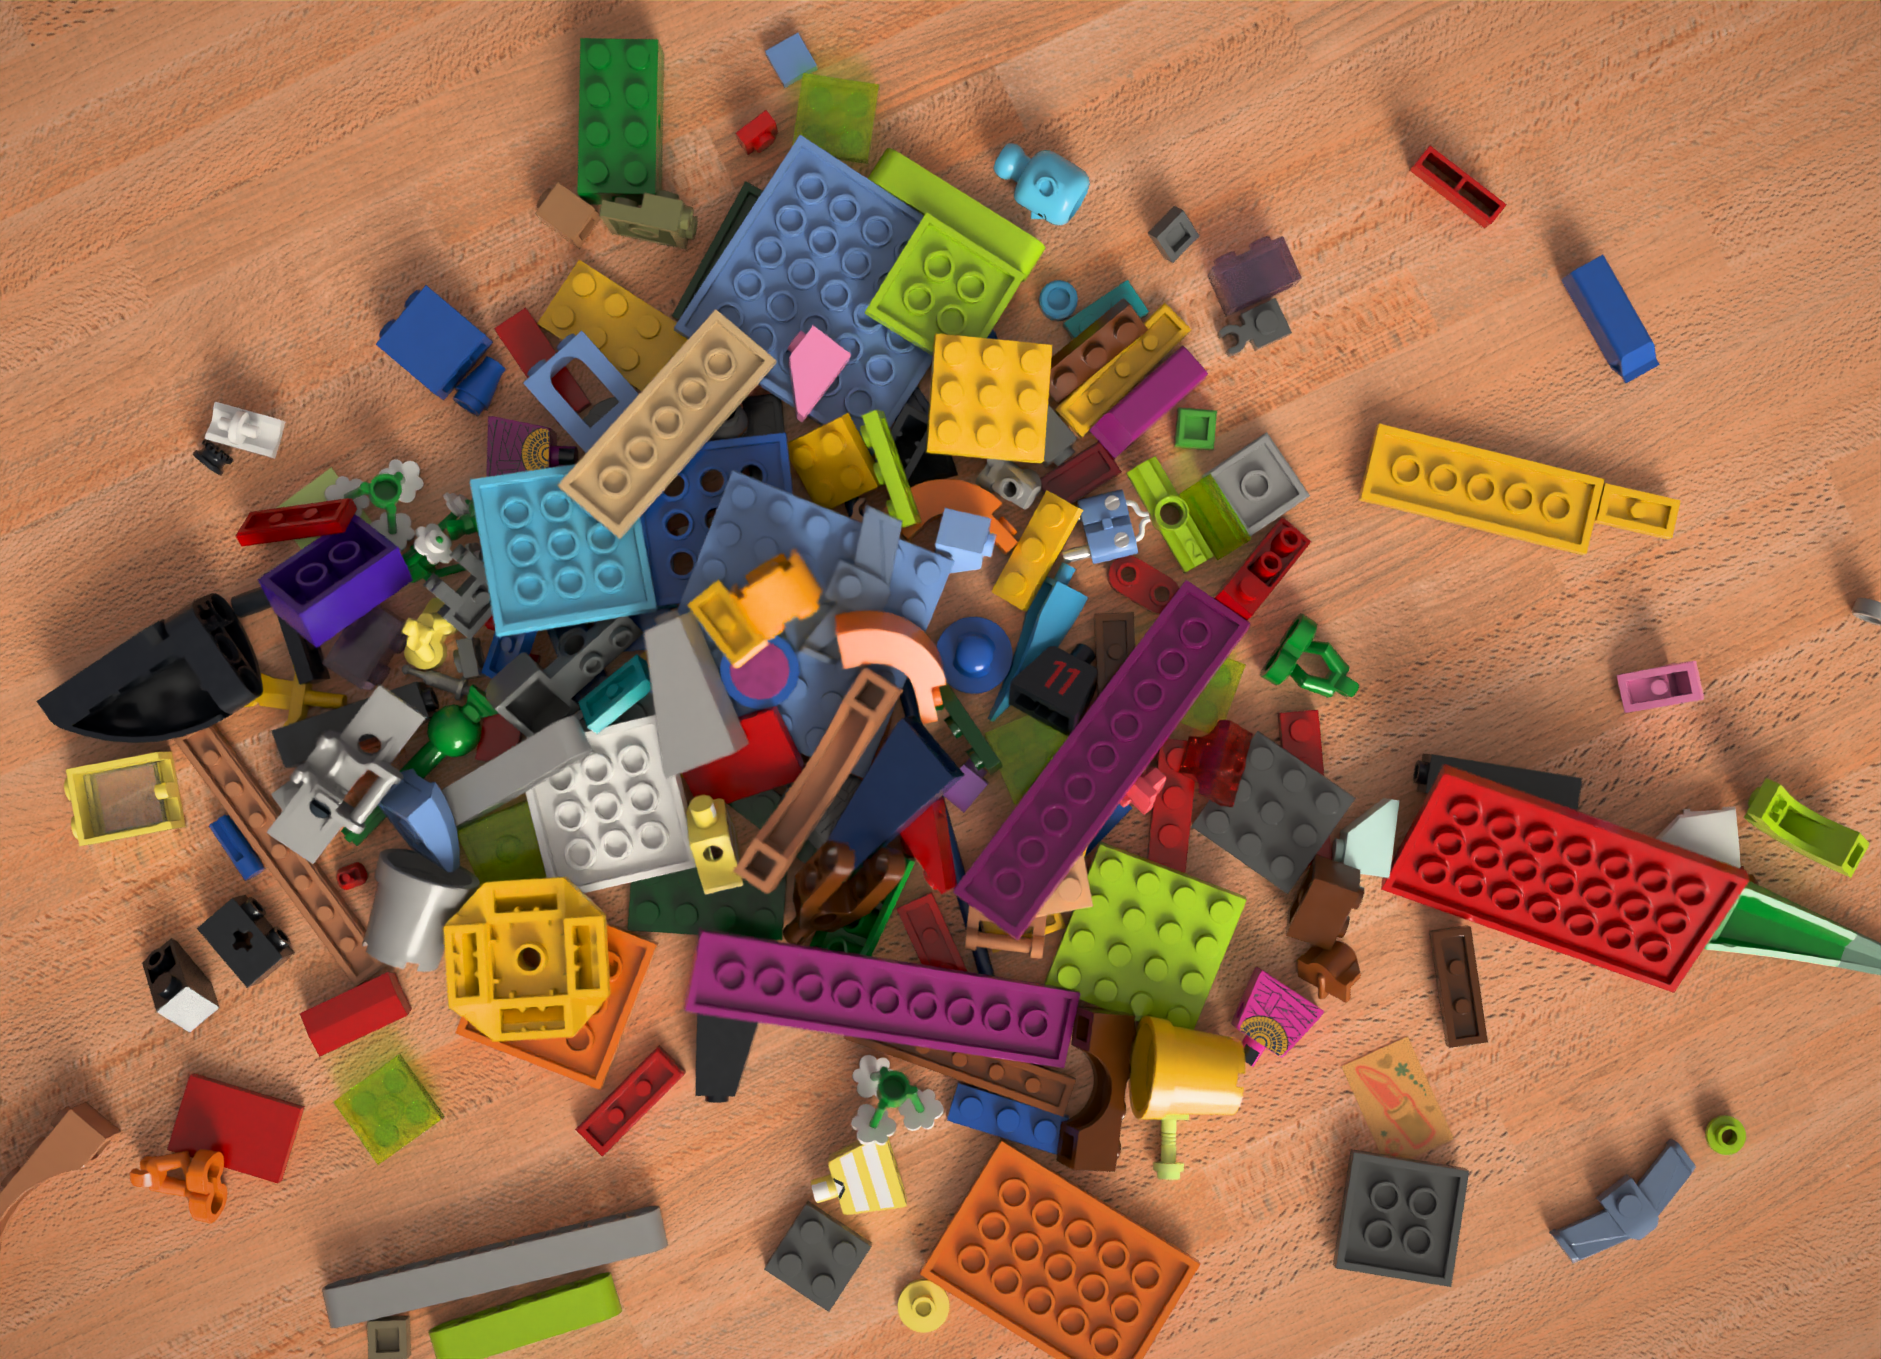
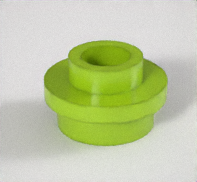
M1721 1115L1708 1123L1705 1138L1709 1147L1715 1152L1722 1155H1732L1743 1147L1746 1140V1131L1742 1123L1736 1118ZM1730 1129L1732 1131L1731 1139L1728 1142H1723V1132Z

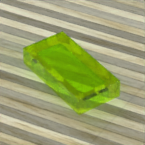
M1211 474L1178 494L1187 503L1190 516L1217 560L1252 540Z

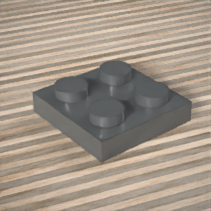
M807 1201L765 1265L764 1270L830 1312L869 1252L872 1243Z

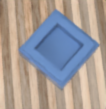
M799 33L765 51L784 88L818 70Z

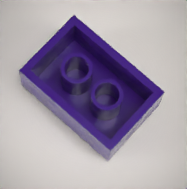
M354 514L344 533L321 536L257 579L274 612L316 648L413 581L399 547L356 514Z

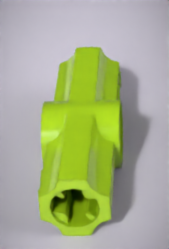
M1156 456L1144 461L1126 473L1150 514L1153 526L1161 533L1183 573L1214 557L1190 516L1187 503L1179 497ZM1171 505L1178 510L1179 521L1177 524L1169 525L1161 519L1160 510L1162 506Z

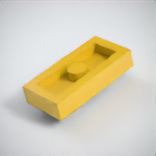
M1604 483L1594 523L1663 539L1673 538L1681 500Z
M717 580L687 604L731 664L737 669L769 644L761 634L756 635L728 594V589L720 580Z

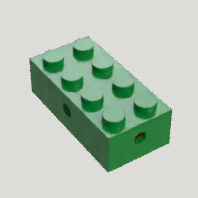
M580 38L577 193L582 200L590 205H601L602 200L614 202L616 197L626 198L637 202L638 205H642L644 193L656 195L657 190H662L664 52L658 39Z

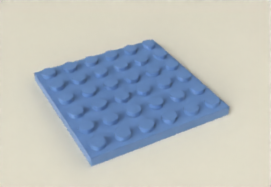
M799 135L674 327V331L689 339L714 310H718L776 359V365L758 385L795 408L788 366L789 357L792 353L787 349L800 331L807 334L812 326H815L848 351L851 357L847 365L807 417L820 425H824L849 413L862 437L860 426L865 425L862 415L880 410L884 411L890 428L931 365L933 356L864 313L924 215L802 135ZM873 447L868 448L871 456H873L875 453Z
M733 470L681 599L678 613L682 616L692 612L687 604L717 580H720L728 591L735 583L741 589L748 583L745 575L781 553L789 559L790 550L797 549L823 592L817 601L820 605L818 610L801 620L796 615L784 623L785 629L779 633L790 641L796 650L801 672L796 688L787 700L776 706L799 753L811 757L828 730L842 701L864 667L872 669L901 689L907 675L898 668L886 664H867L844 669L842 657L836 665L819 661L798 650L835 605L836 602L823 595L840 559L854 565L862 522ZM899 538L889 588L891 594L882 612L903 617L926 632L955 561ZM697 619L721 676L720 665L723 652ZM729 695L738 717L760 710L743 706ZM896 703L851 771L852 774L862 778L866 776Z

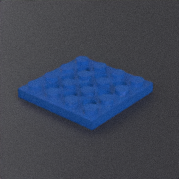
M786 433L707 441L678 474L684 480L683 492L676 497H670L663 491L641 515L640 520L657 607L680 604L709 531L706 523L707 516L711 511L718 509L733 470L742 473L745 468L756 466L763 473L762 482L794 494ZM712 470L719 471L724 479L721 489L716 492L705 491L702 486L703 476ZM675 514H683L689 521L687 532L681 536H674L668 530V521ZM679 553H688L693 559V568L688 574L678 575L672 568L673 558Z

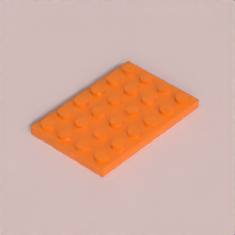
M1001 1138L921 1267L920 1275L1055 1359H1143L1201 1264L1196 1258Z

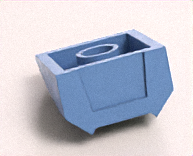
M413 768L400 772L403 775V779L398 785H392L379 802V808L411 849L446 872H454L460 867V849L456 825L445 796L436 782L430 783L419 777Z

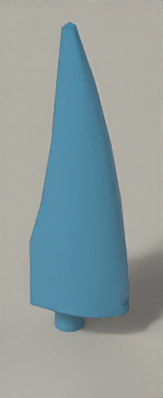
M1062 562L1054 579L1047 576L1029 610L1026 612L1021 635L1012 658L1011 668L1002 683L988 720L994 722L1010 706L1011 681L1048 647H1059L1089 597L1068 586L1076 570L1072 566Z

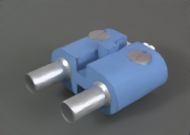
M1123 489L1077 500L1078 507L1083 510L1077 522L1081 521L1083 523L1087 544L1063 550L1065 563L1091 558L1092 563L1097 564L1138 554L1136 542L1144 537L1145 524L1150 522L1148 511H1141L1135 501L1125 500ZM1129 505L1133 507L1138 516L1146 517L1139 524V534L1137 536L1134 535L1127 507Z

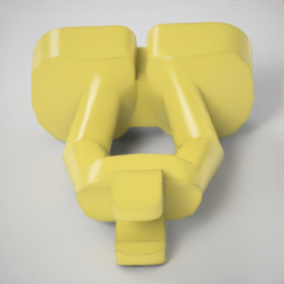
M437 597L432 598L417 620L407 618L401 630L402 633L409 635L404 649L406 661L416 668L424 670L437 669L445 662L447 648L444 642L447 636L458 632L454 626L437 613L445 604Z

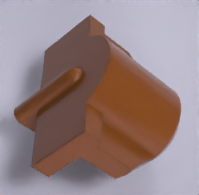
M1335 940L1330 951L1313 946L1297 959L1298 977L1318 988L1319 999H1325L1329 994L1345 1003L1351 999V987L1360 979L1361 973L1356 953L1348 944Z

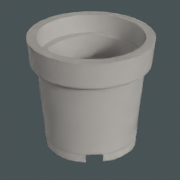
M383 850L379 854L375 871L378 885L362 947L368 945L366 952L373 958L388 965L405 969L406 963L409 962L419 964L417 971H434L439 967L445 950L443 926L477 891L480 884L479 879L461 866L454 872H446L414 850Z

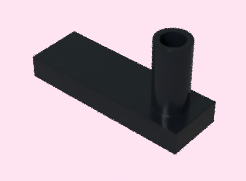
M262 587L231 598L232 609L239 618H244L272 607ZM277 615L299 685L317 684L331 679L321 647L316 648Z

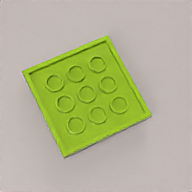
M1100 841L1087 873L1093 907L1072 911L1044 984L1079 991L1080 1000L1106 1010L1129 1013L1134 1015L1135 1021L1138 1022L1144 1016L1167 1019L1173 1026L1194 1030L1247 901L1246 896Z

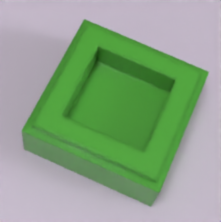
M1179 407L1177 409L1174 447L1212 451L1214 449L1217 411Z

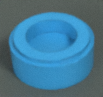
M1055 280L1045 285L1039 297L1041 312L1053 321H1062L1069 318L1074 313L1078 303V296L1074 287L1062 280Z

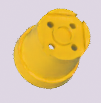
M1144 1016L1140 1020L1130 1054L1129 1099L1135 1118L1162 1119L1166 1114L1234 1115L1237 1112L1244 1087H1236L1238 1074H1245L1244 1048L1239 1039L1173 1026L1167 1019Z

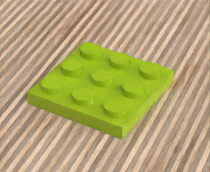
M926 212L864 314L933 356L934 336L936 333L987 338L1024 279L1025 274Z

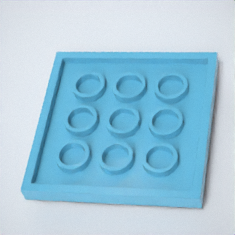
M576 464L470 479L497 637L656 612L657 610L640 518L621 539L611 533L558 487V484Z

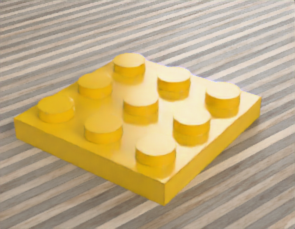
M936 333L933 345L925 453L1030 463L1044 462L1052 345Z

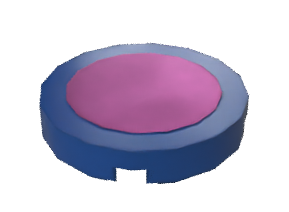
M778 634L767 640L769 644L738 669L731 664L723 653L720 665L721 679L729 695L741 705L754 709L771 708L787 700L796 688L801 672L800 662L793 645L782 635Z

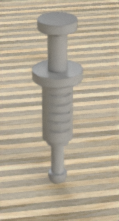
M410 665L402 667L404 674L423 678L426 685L455 694V700L461 701L464 694L468 695L469 679H465L464 676L460 680L433 670L426 671L425 673L411 668Z

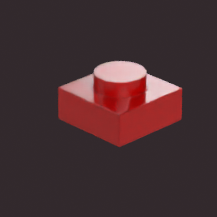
M765 110L738 130L736 136L740 146L749 156L755 150L759 153L770 147L776 139L775 135L779 132L775 120Z

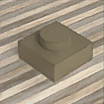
M388 1316L367 1321L368 1359H408L411 1356L410 1316Z

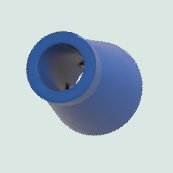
M486 356L483 362L455 387L457 393L453 400L466 411L479 416L483 410H488L500 378L506 369L496 360Z

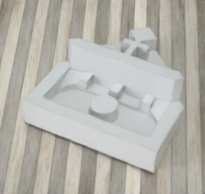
M1735 806L1722 807V810L1708 811L1683 809V814L1678 815L1656 837L1658 840L1738 868L1741 867Z

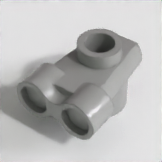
M987 459L985 468L976 479V484L991 494L993 492L998 493L1004 499L1011 501L1024 510L1032 505L1036 496L1041 491V479L1035 471L1031 469L1022 470L1013 461Z

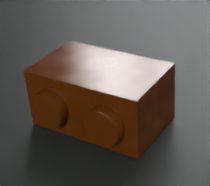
M1315 855L1288 910L1286 936L1330 951L1337 937L1343 938L1346 934L1350 921L1348 915L1351 909L1357 910L1362 902L1365 889L1360 886V870Z

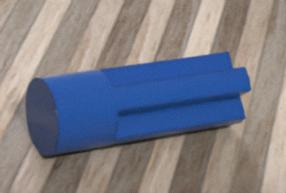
M224 815L209 825L245 881L252 879L266 869L229 815Z

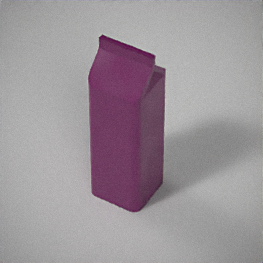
M1182 345L1112 407L1089 431L1115 459L1203 382L1208 373Z

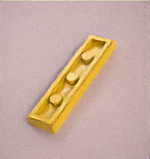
M1165 302L1144 322L1148 330L1079 386L1055 409L1058 416L1081 439L1089 432L1090 428L1134 388L1192 330Z

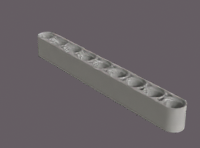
M649 1206L339 1280L324 1286L322 1293L330 1328H340L653 1253L666 1248L668 1241L660 1207Z

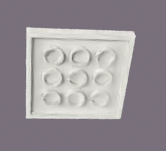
M656 715L607 726L598 734L592 730L584 732L593 752L525 792L547 878L567 876L583 893L696 867L689 844L686 818L688 804L681 776L677 774L666 779L664 775Z

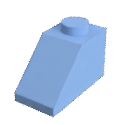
M947 508L944 509L935 544V553L955 561L950 573L981 569L984 556H992L996 534L990 533L991 518Z

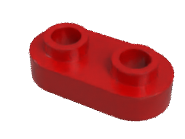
M1134 556L1116 559L1108 570V582L1113 590L1153 614L1160 615L1179 590V586L1172 578ZM1123 568H1131L1134 571L1135 578L1133 581L1127 582L1122 579L1121 571ZM1158 587L1166 589L1168 597L1164 602L1156 600L1154 592Z

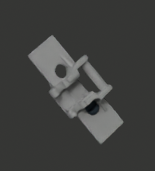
M379 684L342 734L333 730L324 731L316 741L317 747L304 764L296 767L290 775V779L295 783L300 781L304 783L268 829L267 833L312 864L318 859L342 826L354 833L360 834L366 827L365 820L392 785H398L403 779V775L390 764L425 720L426 716ZM365 734H373L379 738L381 749L376 753L364 752L360 748L359 738ZM369 769L379 775V777L357 806L353 808L343 800L360 776L362 777Z

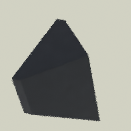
M906 403L891 429V434L910 488L926 481L957 476L958 473L952 455L925 453L928 415Z

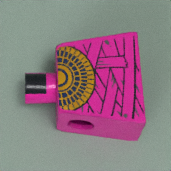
M1256 966L1231 1024L1245 1034L1242 1040L1245 1062L1254 1067L1265 1048L1280 1058L1284 1057L1325 1011Z

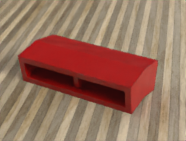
M1430 145L1409 170L1484 229L1494 222L1507 205ZM1425 159L1456 182L1455 187L1451 188L1421 165ZM1461 187L1491 209V214L1489 216L1460 195L1458 191Z
M386 972L299 1014L316 1052L321 1057L408 1016L412 1008L401 988L396 973Z

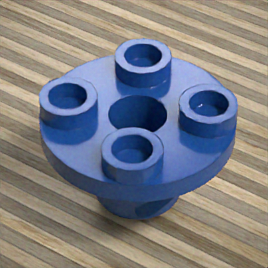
M982 617L962 618L949 625L938 640L936 647L941 656L946 682L958 691L969 694L990 691L998 686L1009 673L1013 658L1010 640L1004 630L991 620Z

